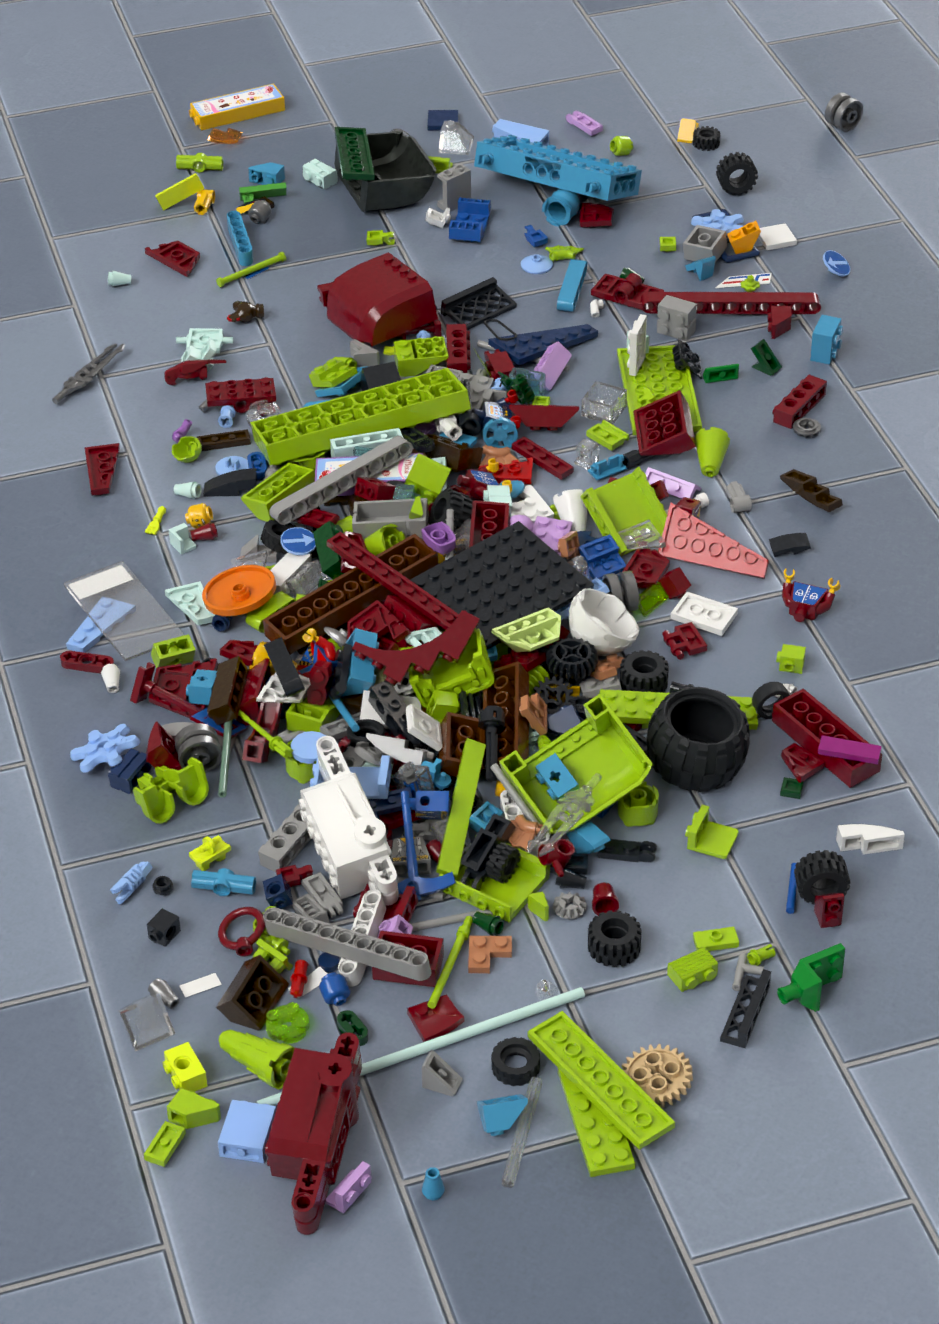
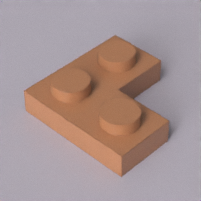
M570 531L559 539L558 551L561 552V557H567V562L578 571L583 567L582 558L578 550L580 546L578 532Z
M612 654L608 655L607 659L598 660L597 667L591 673V677L603 680L616 676V669L620 668L623 657Z
M538 693L531 695V698L528 695L521 697L519 711L522 717H526L531 728L535 729L540 736L546 734L547 704Z
M469 936L468 973L490 974V957L512 958V936Z

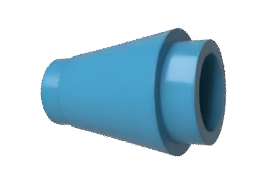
M431 1167L426 1170L422 1193L429 1200H438L444 1194L445 1187L439 1170Z

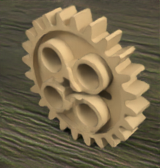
M650 1044L649 1050L640 1047L641 1053L633 1051V1058L627 1057V1064H622L623 1071L656 1104L660 1103L662 1108H664V1102L673 1105L672 1099L680 1101V1094L687 1095L686 1088H691L690 1081H693L692 1065H690L689 1058L685 1059L683 1052L678 1054V1048L670 1051L669 1045L661 1049V1044H658L657 1048L653 1049V1046Z

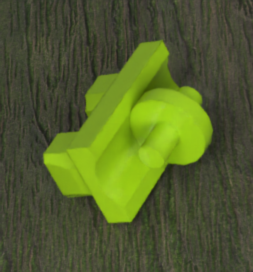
M259 938L256 942L259 948L254 953L253 958L261 955L266 961L271 958L270 965L279 974L284 969L290 971L293 968V965L288 962V957L284 955L290 954L288 949L289 942L286 939L281 938L278 941L274 939L271 942L272 946Z

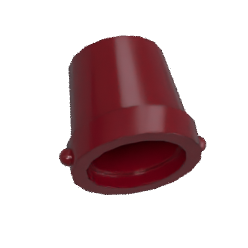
M606 882L597 884L593 888L592 910L599 916V913H607L610 910L617 912L619 900L612 885Z

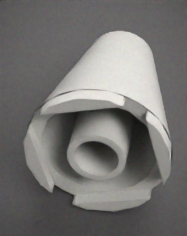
M581 489L563 491L561 496L558 497V494L553 497L560 520L572 521L571 531L577 532L586 531L588 509L580 497L583 494Z

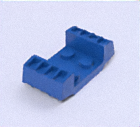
M460 197L456 219L451 220L449 225V239L480 242L489 222L491 200Z

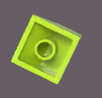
M418 453L403 487L412 493H417L427 498L428 501L434 502L442 491L451 469Z

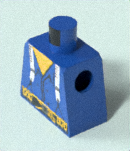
M416 791V798H409L411 802L410 808L415 810L417 818L448 820L449 791Z

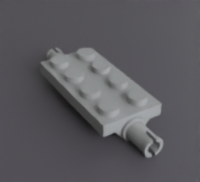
M478 369L476 375L461 373L458 378L459 381L468 379V382H470L472 410L473 408L482 409L483 397L487 389H491L494 384V378L487 377L488 373L485 369ZM455 413V414H451V415H454V416L456 417V420H457V417H458L460 414Z

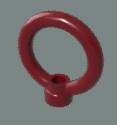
M241 907L230 912L222 920L218 929L220 943L227 949L236 950V954L239 956L251 955L253 952L252 945L258 941L265 929L262 912L254 907ZM244 915H251L256 918L257 926L252 935L240 937L237 942L230 941L227 938V929L236 918Z

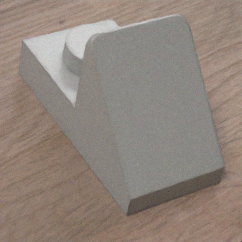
M356 339L350 341V355L357 362V368L380 365L378 350Z
M256 535L241 548L240 562L277 563L278 552L271 550L265 545H259V535Z

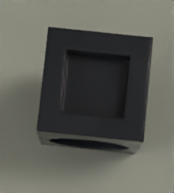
M162 908L147 923L148 938L152 942L166 947L181 931L179 916Z

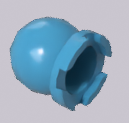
M559 189L545 200L542 205V212L545 213L546 220L551 225L558 227L566 225L578 212L580 199L575 192Z

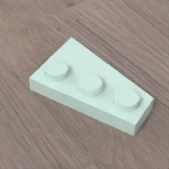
M201 581L165 590V596L197 625L211 623L215 616L204 605L202 599L204 588Z

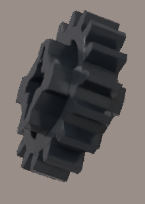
M553 676L552 681H549L548 677H545V683L538 681L539 687L533 688L539 696L543 692V701L547 704V714L553 715L561 707L572 705L569 702L574 699V697L570 696L573 694V689H568L570 687L569 683L563 684V678L556 681V677ZM564 694H565V695H566V700H565V702H564V704H563L561 698H562V697L564 696ZM549 695L552 697L556 696V700L549 699Z

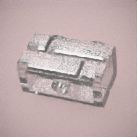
M315 560L302 567L287 581L286 585L296 599L297 594L307 595L318 589L319 579L322 578L326 581L328 576L322 572L319 560Z

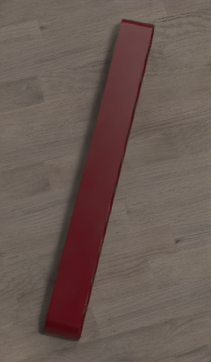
M645 292L641 296L643 311L649 314H658V304L666 295L696 303V314H768V312H771V306H791L792 314H816L821 310L819 296L813 292Z

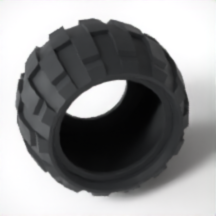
M686 687L679 689L675 693L671 692L652 714L647 730V752H649V758L653 763L652 767L655 772L659 773L662 779L669 784L687 791L707 792L711 789H719L725 786L727 782L732 781L745 763L750 745L749 724L746 714L740 709L741 706L734 699L726 696V694L706 687Z

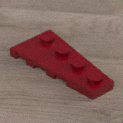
M119 443L85 447L92 496L110 493L120 451Z

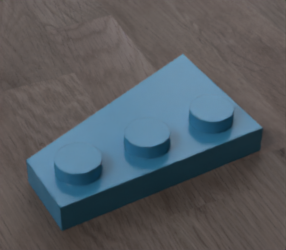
M365 367L356 368L357 374L333 388L317 389L315 391L316 396H343L347 394L349 389L354 388L356 383L360 382L362 368Z

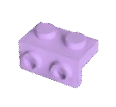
M362 1161L355 1170H351L326 1198V1204L344 1214L371 1183L370 1165Z

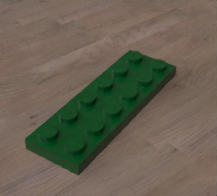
M335 127L334 133L342 179L374 180V169L366 128Z

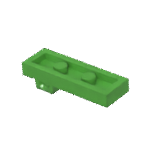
M286 182L239 187L240 201L243 200L244 204L264 196L268 198L286 195Z

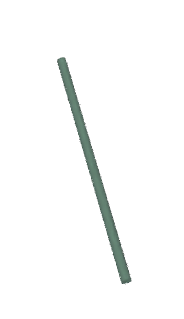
M233 720L224 723L218 792L219 797L222 798L227 795Z

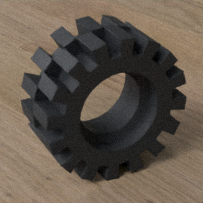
M702 126L701 129L698 127L693 132V145L698 150L702 149V151L705 149L707 151H710V149L715 150V148L717 149L720 146L721 133L717 128L714 129V127L709 128V126H706L704 128Z
M500 843V845L496 846V849H493V854L489 856L490 860L487 861L486 865L488 866L485 870L488 877L500 883H506L508 879L512 878V874L516 872L515 868H518L517 863L520 862L519 857L521 855L518 849L506 843Z

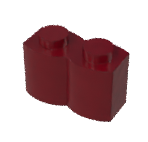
M318 660L311 668L309 674L311 685L307 691L308 703L322 706L328 698L331 690L329 680L333 674L332 662Z

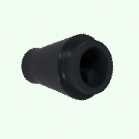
M567 868L563 869V877H558V875L556 877L555 885H559L560 888L584 889L587 877Z

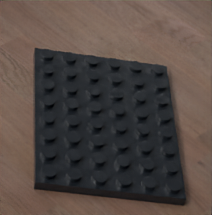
M520 521L410 579L456 613L460 614L464 610L478 617L480 623L477 629H480L487 650L501 643L491 633L492 629L546 608H550L555 612L571 603L573 598L583 589L594 588L592 582Z

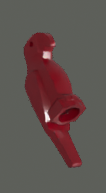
M186 360L167 369L164 372V379L168 385H176L175 381L177 378L193 379L199 377L201 380L207 379L206 364L226 363V360Z

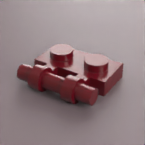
M692 622L675 626L673 633H670L668 630L662 633L664 642L670 646L671 653L679 660L684 658L683 652L685 651L688 652L689 656L707 651L706 642Z

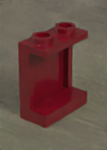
M366 884L364 891L361 892L360 900L353 909L354 918H356L364 894L370 890L368 884ZM406 886L403 895L399 894L396 903L386 905V912L382 922L398 914L408 923L410 922L418 903L415 887Z

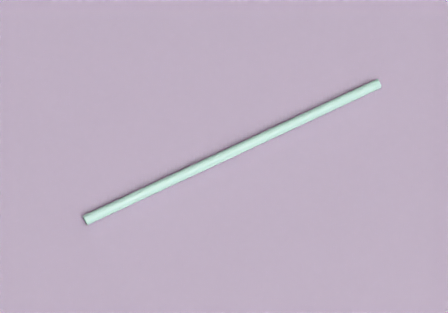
M582 987L363 1063L360 1076L584 998V990ZM282 1092L260 1099L256 1103L277 1106Z

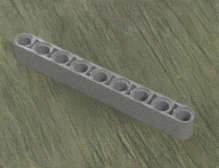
M395 436L275 503L270 508V516L282 525L288 524L356 486L357 477L370 478L412 453L413 445L403 437Z
M269 908L263 914L267 932L271 936L284 938L287 941L417 981L426 980L431 976L428 956L422 951L279 908Z

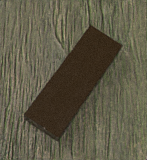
M248 429L197 436L202 445V451L251 445Z

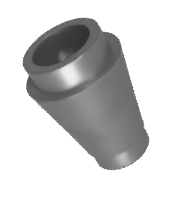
M158 978L149 985L148 991L152 998L169 1009L177 1006L179 999L166 980Z

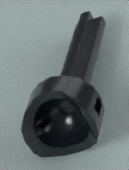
M468 379L460 382L468 390L471 409L460 414L456 421L463 434L477 436L481 430L480 418L472 412L470 382H468Z
M487 706L478 716V726L486 730L485 780L492 782L497 781V777L490 767L497 763L498 730L505 727V713L502 707Z

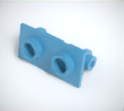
M616 454L609 457L608 462L606 459L594 462L588 472L596 480H600L626 470L627 467L622 463L624 456Z

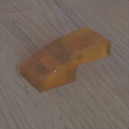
M213 128L209 134L208 141L221 144L238 143L243 132L231 128L224 132Z

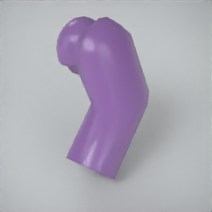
M185 419L181 427L173 432L172 439L178 443L181 437L186 436L192 421Z

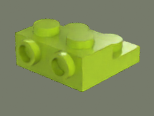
M330 359L323 366L314 368L308 375L313 387L333 388L358 372L356 367H348V365L344 364L343 360Z

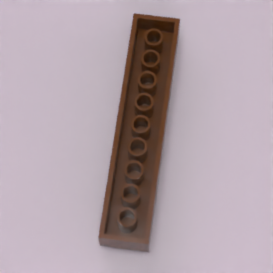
M416 534L376 555V557L409 580L438 565V553L428 547ZM355 567L263 619L265 636L270 641L282 637L289 655L311 643L305 642L302 638L304 634H308L306 632L308 629H315L316 636L318 637L327 634L324 631L325 627L336 629L375 601L383 602L386 600L387 595L395 594Z

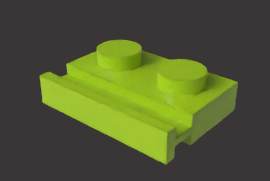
M605 420L586 431L587 437L611 451L624 444L625 440H629L628 433Z

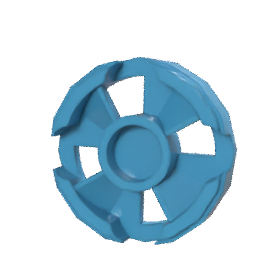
M499 417V419L494 421L491 419L485 424L483 429V439L488 446L510 448L512 443L518 438L516 425L508 418ZM487 431L493 432L494 436L487 438ZM498 441H503L504 446H500Z

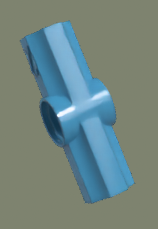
M226 868L219 869L217 872L193 870L191 888L213 890L219 896H227L230 892L253 895L256 889V877L235 875L233 871Z

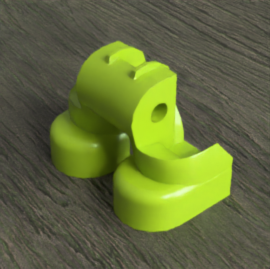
M192 757L187 761L188 766L179 771L169 769L164 765L155 767L157 777L153 778L152 775L144 773L142 777L137 779L139 788H133L135 801L141 806L144 815L155 823L161 824L168 821L175 811L174 798L170 793L173 790H176L178 797L189 805H198L203 802L208 795L209 785L201 761Z

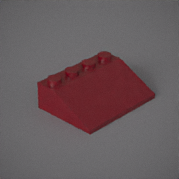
M681 390L633 411L639 454L641 456L681 454L696 447L689 404Z

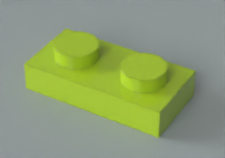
M165 1121L143 1154L144 1160L165 1167L185 1136V1128Z

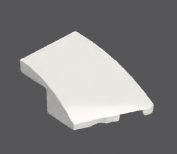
M275 672L267 685H264L256 701L301 703L307 697V691L311 685L310 680L299 674L305 690L287 698Z

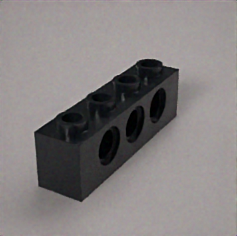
M385 680L372 686L368 701L393 736L396 737L402 734L406 740H409L410 749H415L416 747L427 750L428 745L408 733L407 706L390 682Z

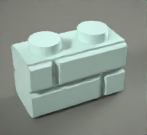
M317 159L303 165V177L305 180H309L323 189L337 184V170Z

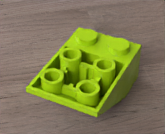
M444 336L394 341V359L401 377L416 376L429 369L431 365H436L448 358Z
M329 696L322 706L308 703L306 697L301 703H292L287 710V729L293 732H320V726L336 721L340 712Z

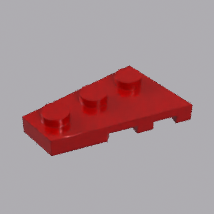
M533 457L527 458V461L524 462L513 460L511 464L503 465L499 463L498 471L490 473L493 474L498 483L505 480H519L524 485L531 484Z

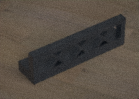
M763 969L760 978L745 975L721 1034L720 1042L746 1048L770 988L772 971ZM748 983L757 985L754 991H749L747 988ZM750 999L749 1006L744 1007L741 1004V1001ZM743 1014V1021L737 1023L734 1017ZM738 1031V1038L727 1036L729 1032Z

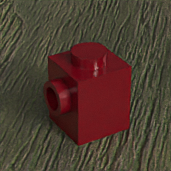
M680 567L667 572L658 580L669 599L676 596L681 598L687 592L686 590L692 586Z

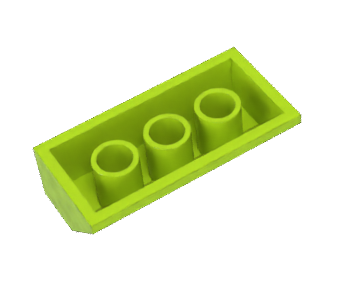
M289 462L244 494L241 500L258 519L266 522L274 520L269 512L272 505L315 482V470Z

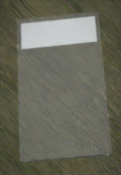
M123 561L64 582L65 588L125 661L151 652L153 643L184 636V633Z

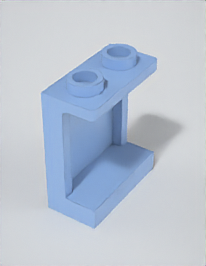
M232 1100L218 1140L219 1156L264 1163L266 1158L265 1146L276 1114V1106Z

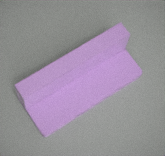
M560 342L548 346L527 380L529 385L533 386L540 383L547 391L551 390L572 354Z
M648 467L646 471V477L650 485L663 480L668 494L681 499L683 497L692 499L695 490H701V487L655 469Z

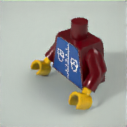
M491 458L488 460L487 467L483 466L478 470L469 469L465 476H458L457 485L463 486L465 490L469 491L471 497L483 501V491L487 490V485H499L493 474L490 473L498 471L499 462H496L495 458ZM505 480V481H503V482H502V485H509L510 493H511V492H512V484H511V481H510V480Z
M785 568L784 578L786 582L783 583L782 599L785 606L789 608V614L794 616L796 621L803 622L804 619L815 620L818 615L830 610L835 598L834 592L838 591L841 586L839 580L835 586H832L833 578L828 580L830 588L828 592L826 588L794 581L792 584L791 580L795 577V570L793 569V574L788 576L786 575L787 568Z

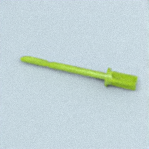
M239 710L238 715L269 741V748L272 751L278 752L285 759L293 756L291 754L293 749L285 744L280 736L272 737L243 711Z

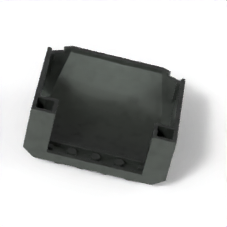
M403 131L367 134L374 169V180L342 179L336 145L334 165L337 175L362 212L394 209L417 203L425 197L434 181L436 167L416 139L412 136L407 137L403 135Z

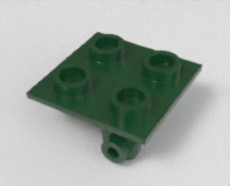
M498 371L501 378L500 382L506 387L507 393L510 390H515L518 402L521 405H530L529 402L535 399V394L525 375L518 374L513 380Z

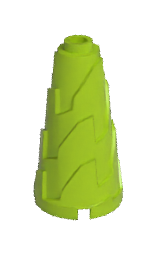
M227 1030L220 1034V1048L230 1054L231 1058L246 1066L247 1070L257 1075L260 1080L278 1090L283 1089L295 1047L285 1043L280 1044L264 1037L262 1039L247 1032L244 1034L234 1030Z

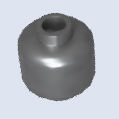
M264 200L255 201L248 211L250 219L254 223H265L272 213L270 204Z

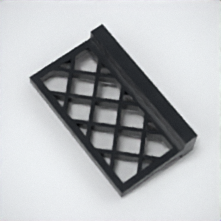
M492 277L442 300L440 313L443 316L448 315L456 324H465L462 320L471 321L466 324V330L482 324L487 319L495 318L516 308L517 303L497 285V280ZM497 292L500 296H494L492 294ZM487 299V302H481L479 300ZM489 300L499 301V303H489ZM507 302L509 305H500V303ZM474 305V308H468L466 306ZM476 306L486 307V309H476ZM488 308H494V309H497V310H496V311H488L487 309H488ZM461 311V314H455L453 312ZM463 312L473 313V316L463 315ZM475 314L484 315L483 317H474Z

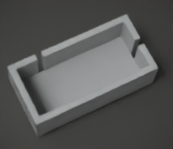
M420 498L423 515L415 519L409 518L415 499L354 502L353 532L361 534L364 540L384 525L395 524L398 526V531L404 533L405 539L413 534L422 538L421 529L429 525L427 498Z

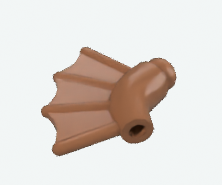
M484 445L482 447V454H485V457L479 466L488 465V460L491 458H495L496 462L503 465L511 464V461L518 459L511 454L509 447L497 448Z
M518 815L515 820H511L516 828L508 841L512 847H520L528 852L534 837L538 834H544L545 826L538 824V822L526 820L524 815Z

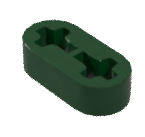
M345 1010L340 1012L337 1016V1026L342 1034L348 1032L355 1034L354 1032H356L359 1045H365L368 1042L367 1027L353 1011Z

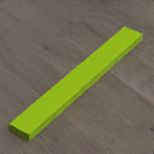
M469 738L466 739L436 869V873L444 875L453 872L454 879L458 876L469 818L486 744Z

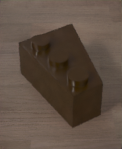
M426 434L435 443V449L425 453L428 458L446 457L447 467L453 472L479 468L483 453L482 447L470 448L468 443L462 442V445L453 442L450 438Z

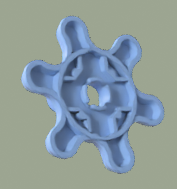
M719 209L712 210L710 216H694L691 220V224L694 226L700 225L726 231V236L731 231L743 227L737 224L744 222L741 214L726 216Z
M120 724L114 730L104 734L98 730H93L88 734L89 742L82 747L71 750L70 758L72 761L84 759L80 763V770L83 773L91 771L97 764L107 762L109 766H116L123 760L120 753L126 749L138 746L140 739L135 735L126 736L130 732V728L126 724Z

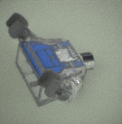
M409 761L400 766L399 771L391 775L390 785L396 786L397 790L410 787L412 798H416V791H435L428 766L415 765L412 761ZM421 818L416 821L420 824L428 820V818Z

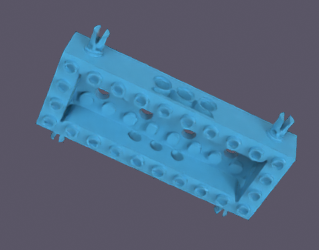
M508 135V137L500 136V138L492 137V139L484 138V141H477L474 162L475 167L606 201L638 195L642 170L636 169L637 166L634 165L624 166L622 162L615 161L612 163L606 158L596 159L594 155L584 156L582 152H569L567 148L557 149L555 145L545 146L543 142L538 141L533 143L527 138L517 139L515 135Z

